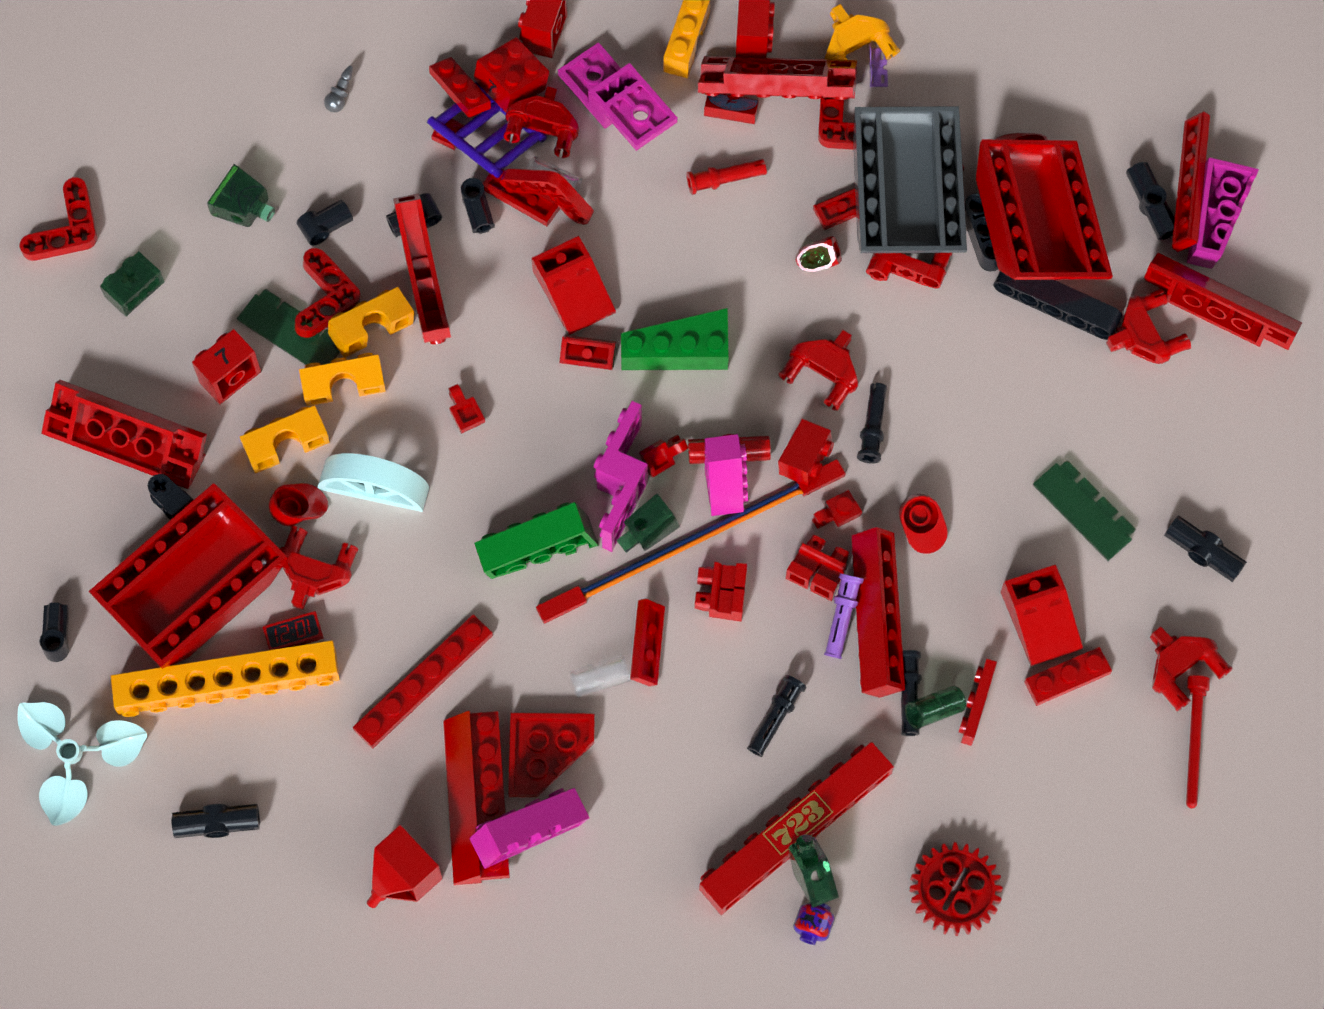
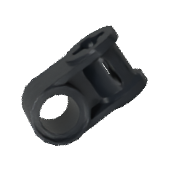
M164 474L154 475L148 481L147 486L151 500L164 512L169 520L174 518L193 501V498L188 493L181 490Z

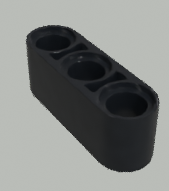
M971 194L965 201L966 228L981 268L989 272L998 270L996 259L986 255L987 253L994 254L990 234L983 235L978 232L985 230L989 233L980 194ZM974 207H975V208L980 209L981 211H980V212H974V211H972L970 208H974Z

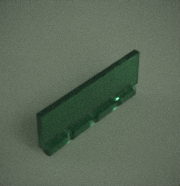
M267 289L263 290L259 296L255 294L237 317L239 322L304 365L310 363L330 364L340 353L329 336L328 329L322 333L321 337L319 336L321 332L310 338L299 336L295 331L294 325L296 315L301 311L285 301L279 306L281 298ZM304 321L302 322V326L308 325L309 327H311L312 322L306 324Z
M1068 460L1061 466L1056 463L1035 481L1033 486L1109 562L1132 541L1130 535L1135 532L1136 528L1123 515L1114 521L1113 518L1119 511L1104 496L1095 502L1094 499L1100 492L1085 477L1076 483L1075 480L1081 473Z

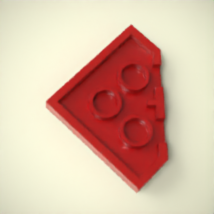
M511 713L509 797H538L594 744L595 714Z

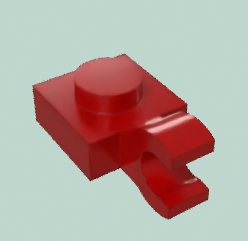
M458 384L448 388L449 396L454 403V406L449 407V411L461 434L485 423V418L474 397L465 399Z
M677 434L671 437L667 443L662 439L640 451L639 455L642 461L648 464V474L651 477H655L675 465L673 457L687 450L688 446L685 439H680Z
M847 490L825 501L824 506L826 509L814 513L815 518L812 521L817 529L833 521L837 527H840L860 517L862 510L851 492Z

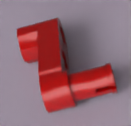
M873 253L866 273L877 281H887L890 273L918 284L937 289L941 287L946 275L945 268L952 253H935L930 264L902 253Z

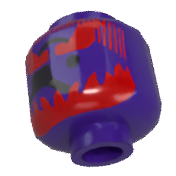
M810 900L809 903H804L800 906L793 928L800 935L799 939L802 942L816 945L817 941L822 942L829 938L835 921L834 914L830 911L831 907L820 901Z

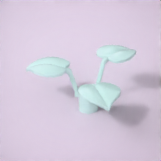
M45 702L19 704L18 726L25 742L35 749L43 750L48 748L52 740H54L58 745L56 749L57 756L65 762L66 779L61 776L50 777L43 783L39 792L41 807L52 825L58 826L71 821L82 811L87 802L88 791L84 782L71 780V764L77 763L84 751L102 750V758L106 763L115 767L126 766L136 759L147 738V732L143 728L128 721H110L97 730L96 737L100 745L80 746L74 740L65 739L61 741L57 737V735L64 731L66 725L65 716L60 708Z

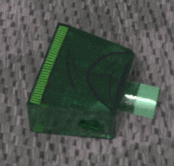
M235 164L207 202L212 216L245 227H250L257 217L269 222L275 213V208L266 204L269 199L266 188Z

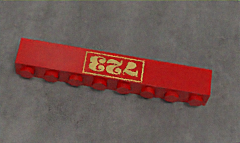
M870 742L866 747L863 744L858 746L850 754L852 758L845 764L842 762L836 764L829 771L831 775L824 781L819 779L809 787V794L802 799L800 797L795 798L786 807L788 811L781 817L778 814L773 816L765 824L767 828L759 835L757 832L751 834L744 841L745 846L738 852L735 850L731 851L722 859L724 864L716 870L714 868L709 869L701 876L702 882L699 884V890L720 915H723L892 774L894 766L873 742Z

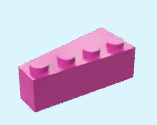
M1210 157L1207 159L1198 243L1190 246L1188 249V264L1212 269L1221 258L1259 169Z
M738 434L705 438L704 470L711 516L744 512L743 502L748 501L745 444H739Z
M564 788L558 789L549 794V798L545 800H533L526 804L523 809L518 811L515 809L501 815L498 819L489 820L476 827L477 832L469 839L484 869L579 827L590 817L576 789L572 788L567 791Z

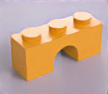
M683 0L664 54L663 72L684 78L689 77L695 59L699 35L703 36L710 15V0Z
M398 287L392 290H384L376 298L368 302L362 301L353 309L334 315L328 321V334L342 356L346 358L367 347L368 333L364 329L366 325L371 323L381 324L392 335L413 324L414 310Z
M363 353L358 355L357 359L337 358L333 359L330 364L310 363L305 365V368L299 369L307 407L333 402L332 387L340 379L354 381L360 397L386 392L379 354Z
M315 405L312 407H302L296 410L293 415L285 418H276L269 425L249 429L244 435L240 436L241 443L255 474L280 464L276 449L286 439L298 441L305 453L330 443L327 431Z

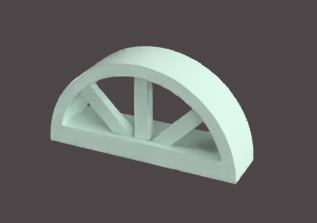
M353 453L329 456L325 460L318 488L323 491L423 512L429 491L428 483L412 470L385 459Z

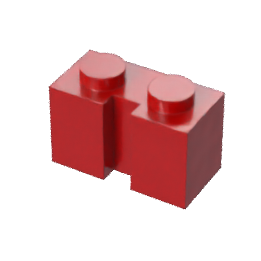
M801 419L778 460L779 475L809 486L812 479L817 478L821 472L822 463L820 461H823L825 456L829 457L833 450L834 442H832L831 430Z

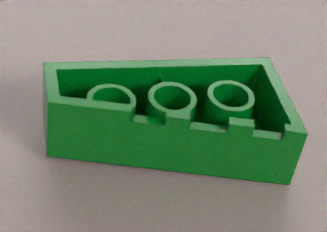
M728 308L621 333V370H728Z
M575 502L562 503L554 511L535 514L527 522L513 523L507 526L505 531L497 534H486L480 541L474 543L483 571L491 579L526 569V563L528 562L533 564L548 562L552 555L557 553H565L566 556L577 553L576 547L588 544L589 549L599 546L589 516Z

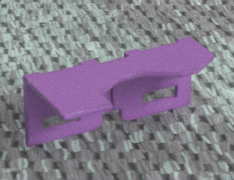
M871 43L869 44L870 87H888L887 70L883 69V66L887 65L885 55L884 60H881V49L871 48ZM881 75H884V83H881Z

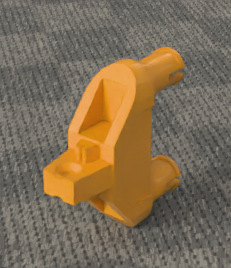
M841 4L831 9L830 16L834 21L832 24L834 32L824 59L847 60L846 55L872 41L878 44L886 60L892 58L890 55L895 57L900 52V49L889 35L890 27L885 21L858 14L855 16L853 14L848 15Z

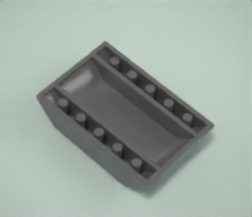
M959 106L855 107L853 151L857 240L860 253H966L967 240Z

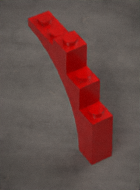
M419 193L393 198L424 343L440 344L445 342L446 338H451L436 274Z

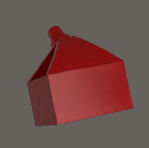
M401 825L374 848L372 895L367 900V905L371 908H376L386 898L418 902L442 880L439 865Z

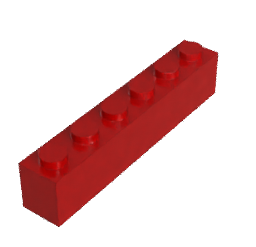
M874 527L852 535L853 576L864 579L863 583L859 586L856 599L858 601L856 614L861 692L881 698L904 691L905 680L894 532Z

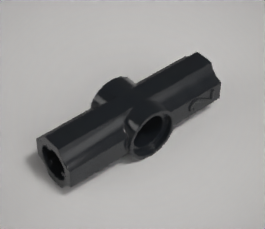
M1142 161L1134 164L1131 168L1127 169L1126 175L1140 201L1139 209L1142 214L1147 216L1158 240L1171 238L1173 236L1175 218L1166 201V191L1158 185L1148 162ZM1148 198H1153L1158 203H1151L1149 202Z
M1179 515L1164 535L1186 550L1188 556L1196 564L1203 567H1211L1231 582L1237 578L1247 561L1223 546L1222 540L1210 531H1201Z
M211 804L204 806L202 810L174 812L171 818L174 838L204 835L207 838H221L228 836L230 832L259 830L260 814L258 804L230 807L225 804Z

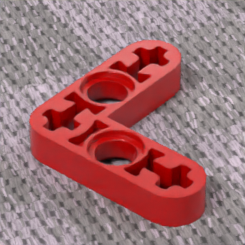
M826 97L820 99L818 140L826 148L853 150V141L848 135L854 132V123L843 122L844 100ZM828 107H834L839 113L834 117H830L824 113V110ZM827 131H832L833 137L831 139L827 138ZM841 131H845L844 140H841Z
M506 169L500 180V184L511 192L548 195L576 223L587 225L594 213L592 207L562 175L554 171Z
M72 177L63 185L70 226L24 236L20 241L19 247L27 260L36 261L88 250L96 244L97 233L89 191L85 181L81 178ZM74 187L79 188L80 200H75L73 194ZM84 208L87 210L86 216L81 219L73 217L75 210ZM87 232V240L81 239L82 233ZM69 235L73 236L74 243L72 244ZM56 237H64L66 239L65 243L60 247L51 245ZM44 240H46V244H47V246H48V249H45V248H44V246H45L44 243H43ZM35 243V251L30 252V244Z
M318 248L308 249L304 253L303 268L327 295L296 315L295 331L304 338L315 336L328 327V321L334 315L340 312L345 313L360 303L361 295L358 287L323 250ZM310 259L314 261L320 260L319 265L316 262L310 263ZM328 275H334L339 281L335 284H330L324 278ZM344 295L347 297L353 296V300L349 298L343 300ZM329 306L335 312L332 315H324L320 309ZM304 321L306 324L312 322L311 327L308 325L302 326V322Z

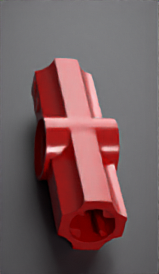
M769 436L739 437V444H745L747 461L770 460ZM688 439L689 464L705 463V439Z

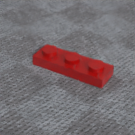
M452 57L429 66L431 76L468 118L491 109L489 98Z
M502 170L503 173L499 178L489 173L483 182L485 192L548 227L560 210L559 206L548 195L515 193L505 189L500 184L505 170Z
M648 599L638 600L630 679L651 687L658 685L665 606Z
M1098 647L1028 677L1024 683L1034 703L1038 706L1110 675L1112 669L1101 648Z
M986 658L984 667L978 666L973 682L978 683L976 692L970 691L966 707L971 708L968 718H962L958 733L963 734L961 740L963 744L969 746L973 744L997 661Z

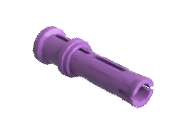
M840 573L839 578L841 582L838 595L834 596V603L837 605L826 651L824 652V655L842 659V651L852 609L858 606V601L856 600L860 584L864 581L862 578Z

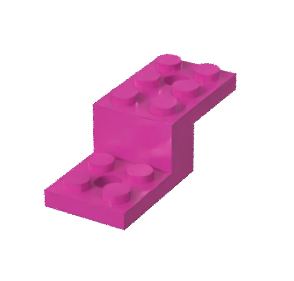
M599 42L558 69V76L603 128L606 129L613 124L636 151L677 123L678 117L630 63L621 68ZM596 72L601 77L596 81H592L587 78V75ZM642 111L648 117L645 120H637L634 114Z
M631 401L628 409H622L618 418V423L620 424L616 432L613 430L610 432L606 441L608 447L604 454L600 453L594 464L596 469L594 478L597 481V489L614 496L611 502L614 506L610 514L605 513L599 525V528H601L602 548L613 552L648 484V464L627 455L642 426V405Z

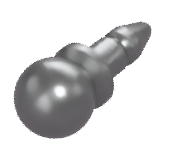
M349 65L342 72L341 78L336 85L337 88L331 87V93L326 95L324 105L328 111L339 112L343 109L345 105L344 98L348 96L344 90H346L349 80H351L352 66Z

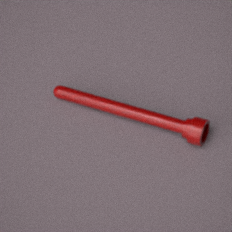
M1200 675L1189 676L1187 680V689L1190 690V695H1192L1186 805L1190 809L1195 808L1198 802L1203 697L1210 690V678Z

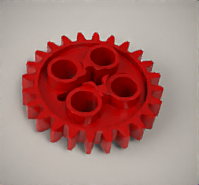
M954 842L952 849L948 850L944 843L941 846V853L932 848L930 851L932 858L923 855L921 860L924 865L916 863L914 868L919 874H912L910 880L917 883L909 888L910 892L917 893V895L911 898V903H920L915 911L916 914L925 912L926 915L923 923L933 920L932 929L935 930L941 925L945 935L949 928H953L955 936H958L960 928H963L966 934L969 935L972 925L978 931L981 930L980 920L988 924L991 921L988 913L996 914L998 911L993 904H1000L1002 898L995 895L1003 890L1002 886L995 885L1001 879V875H992L996 864L987 866L986 862L989 856L986 855L980 859L978 857L979 848L970 853L968 844H965L963 850H959L957 842ZM946 864L955 866L957 874L947 875L943 870V866ZM964 868H969V872L948 910H943L942 907L948 899L952 887L956 885ZM972 878L978 879L982 883V888L979 890L972 889L968 884V880ZM933 888L940 889L944 894V898L940 900L933 899L929 894V890ZM959 902L965 903L969 908V912L960 914L955 910L954 905Z

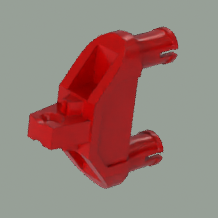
M547 86L544 97L533 96L512 104L506 112L508 123L504 139L509 142L511 134H513L512 143L519 142L523 127L558 138L554 154L559 157L560 151L563 149L561 158H567L570 156L572 142L578 137L579 126L568 109L562 103L554 101L557 89Z
M1161 288L1142 297L1140 295H1133L1129 298L1122 326L1117 328L1116 334L1109 336L1106 344L1111 352L1125 348L1127 351L1130 350L1132 354L1149 362L1163 364L1168 362L1172 355L1191 349L1190 339L1185 340L1188 338L1186 333L1167 341L1162 340L1147 313L1149 310L1167 304L1166 294L1161 296L1164 293Z
M842 330L835 341L824 339L794 345L789 354L790 359L782 371L779 372V377L783 381L787 377L786 383L793 384L794 379L803 367L812 369L836 384L828 397L825 398L824 403L829 408L833 403L832 410L838 411L847 395L855 392L858 388L856 372L849 355L850 350L846 349L851 342L852 335Z
M291 526V531L284 547H280V550L288 557L282 568L292 583L291 590L295 591L291 600L293 606L304 610L309 596L315 597L316 594L321 595L333 591L350 582L352 577L350 568L359 549L352 544L349 548L348 543H342L337 560L332 565L301 555L299 551L308 532L303 528H299V531H297V526Z
M1159 627L1150 636L1157 646L1155 652L1158 655L1154 669L1152 689L1158 694L1162 693L1175 708L1176 712L1180 711L1181 707L1184 708L1191 700L1176 685L1175 681L1199 661H1204L1219 680L1233 670L1217 651L1218 647L1215 641L1210 638L1192 636L1177 638L1175 635L1171 637L1162 627Z

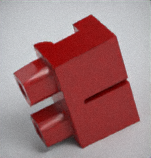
M813 535L807 544L802 543L798 554L787 568L786 579L805 589H808L811 584V592L832 601L840 586L841 579L839 574L846 573L849 552L841 547H836L832 555L829 556L822 552L826 541Z
M714 562V567H699L697 584L712 586L711 593L696 592L694 609L708 611L709 617L742 622L747 564L736 563V566Z

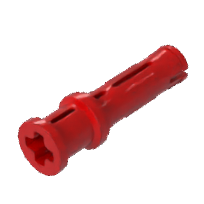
M762 158L720 169L711 166L701 172L692 173L689 171L686 173L689 191L691 195H694L697 191L712 188V190H716L721 184L766 175V164H763L765 161Z

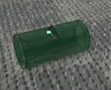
M951 686L907 703L905 715L913 728L920 729L963 712L966 708V699L959 687Z

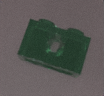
M138 251L134 256L128 257L123 262L122 267L114 274H109L103 280L100 288L104 297L127 317L165 282L161 271Z

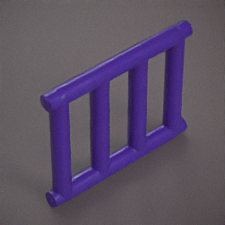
M475 82L491 101V109L477 115L456 133L445 125V123L462 111L456 103L436 118L431 116L427 120V124L496 178H499L505 167L538 141L543 143L547 139V135L523 127L522 129L530 135L495 163L490 161L483 154L504 138L507 123L475 148L464 139L499 111L505 116L506 112Z

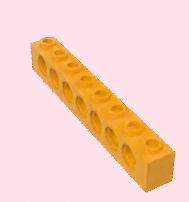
M333 640L173 665L163 669L154 668L111 675L114 708L118 715L124 717L137 716L139 712L148 710L154 713L167 710V707L174 706L190 708L195 703L205 701L208 704L222 702L224 698L230 697L246 699L251 696L250 694L256 693L272 695L276 694L278 690L287 688L297 691L306 688V685L312 684L328 686L333 684L334 681L340 680L336 648ZM307 663L316 664L315 669L310 672L302 670L303 666ZM278 668H288V672L285 675H275V671ZM257 671L261 673L260 677L254 681L247 679L251 672ZM224 676L233 677L229 684H219ZM198 680L205 681L202 688L192 689L194 682ZM177 685L175 692L171 694L164 693L167 686ZM140 690H149V693L146 697H136L137 693Z

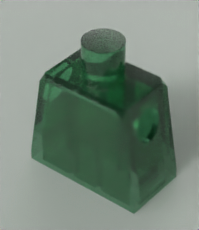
M655 494L624 521L628 531L616 541L625 553L637 544L646 551L677 530L680 525L661 497Z
M808 834L799 836L796 843L790 845L788 850L793 874L812 908L839 898L829 861L815 837ZM815 870L817 872L818 881H814L811 879V875Z

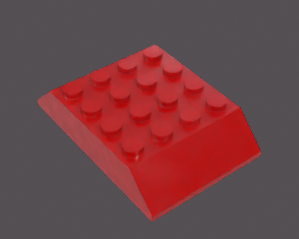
M982 139L979 148L976 181L998 270L1014 280L1111 279L1113 275L1077 141Z
M213 483L91 588L89 593L163 669L188 659L272 584L288 557Z

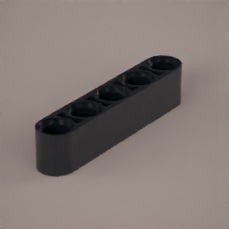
M1000 271L993 283V287L1003 295L1104 340H1107L1109 336L1114 334L1122 318V313L1117 308L1056 280H1014Z

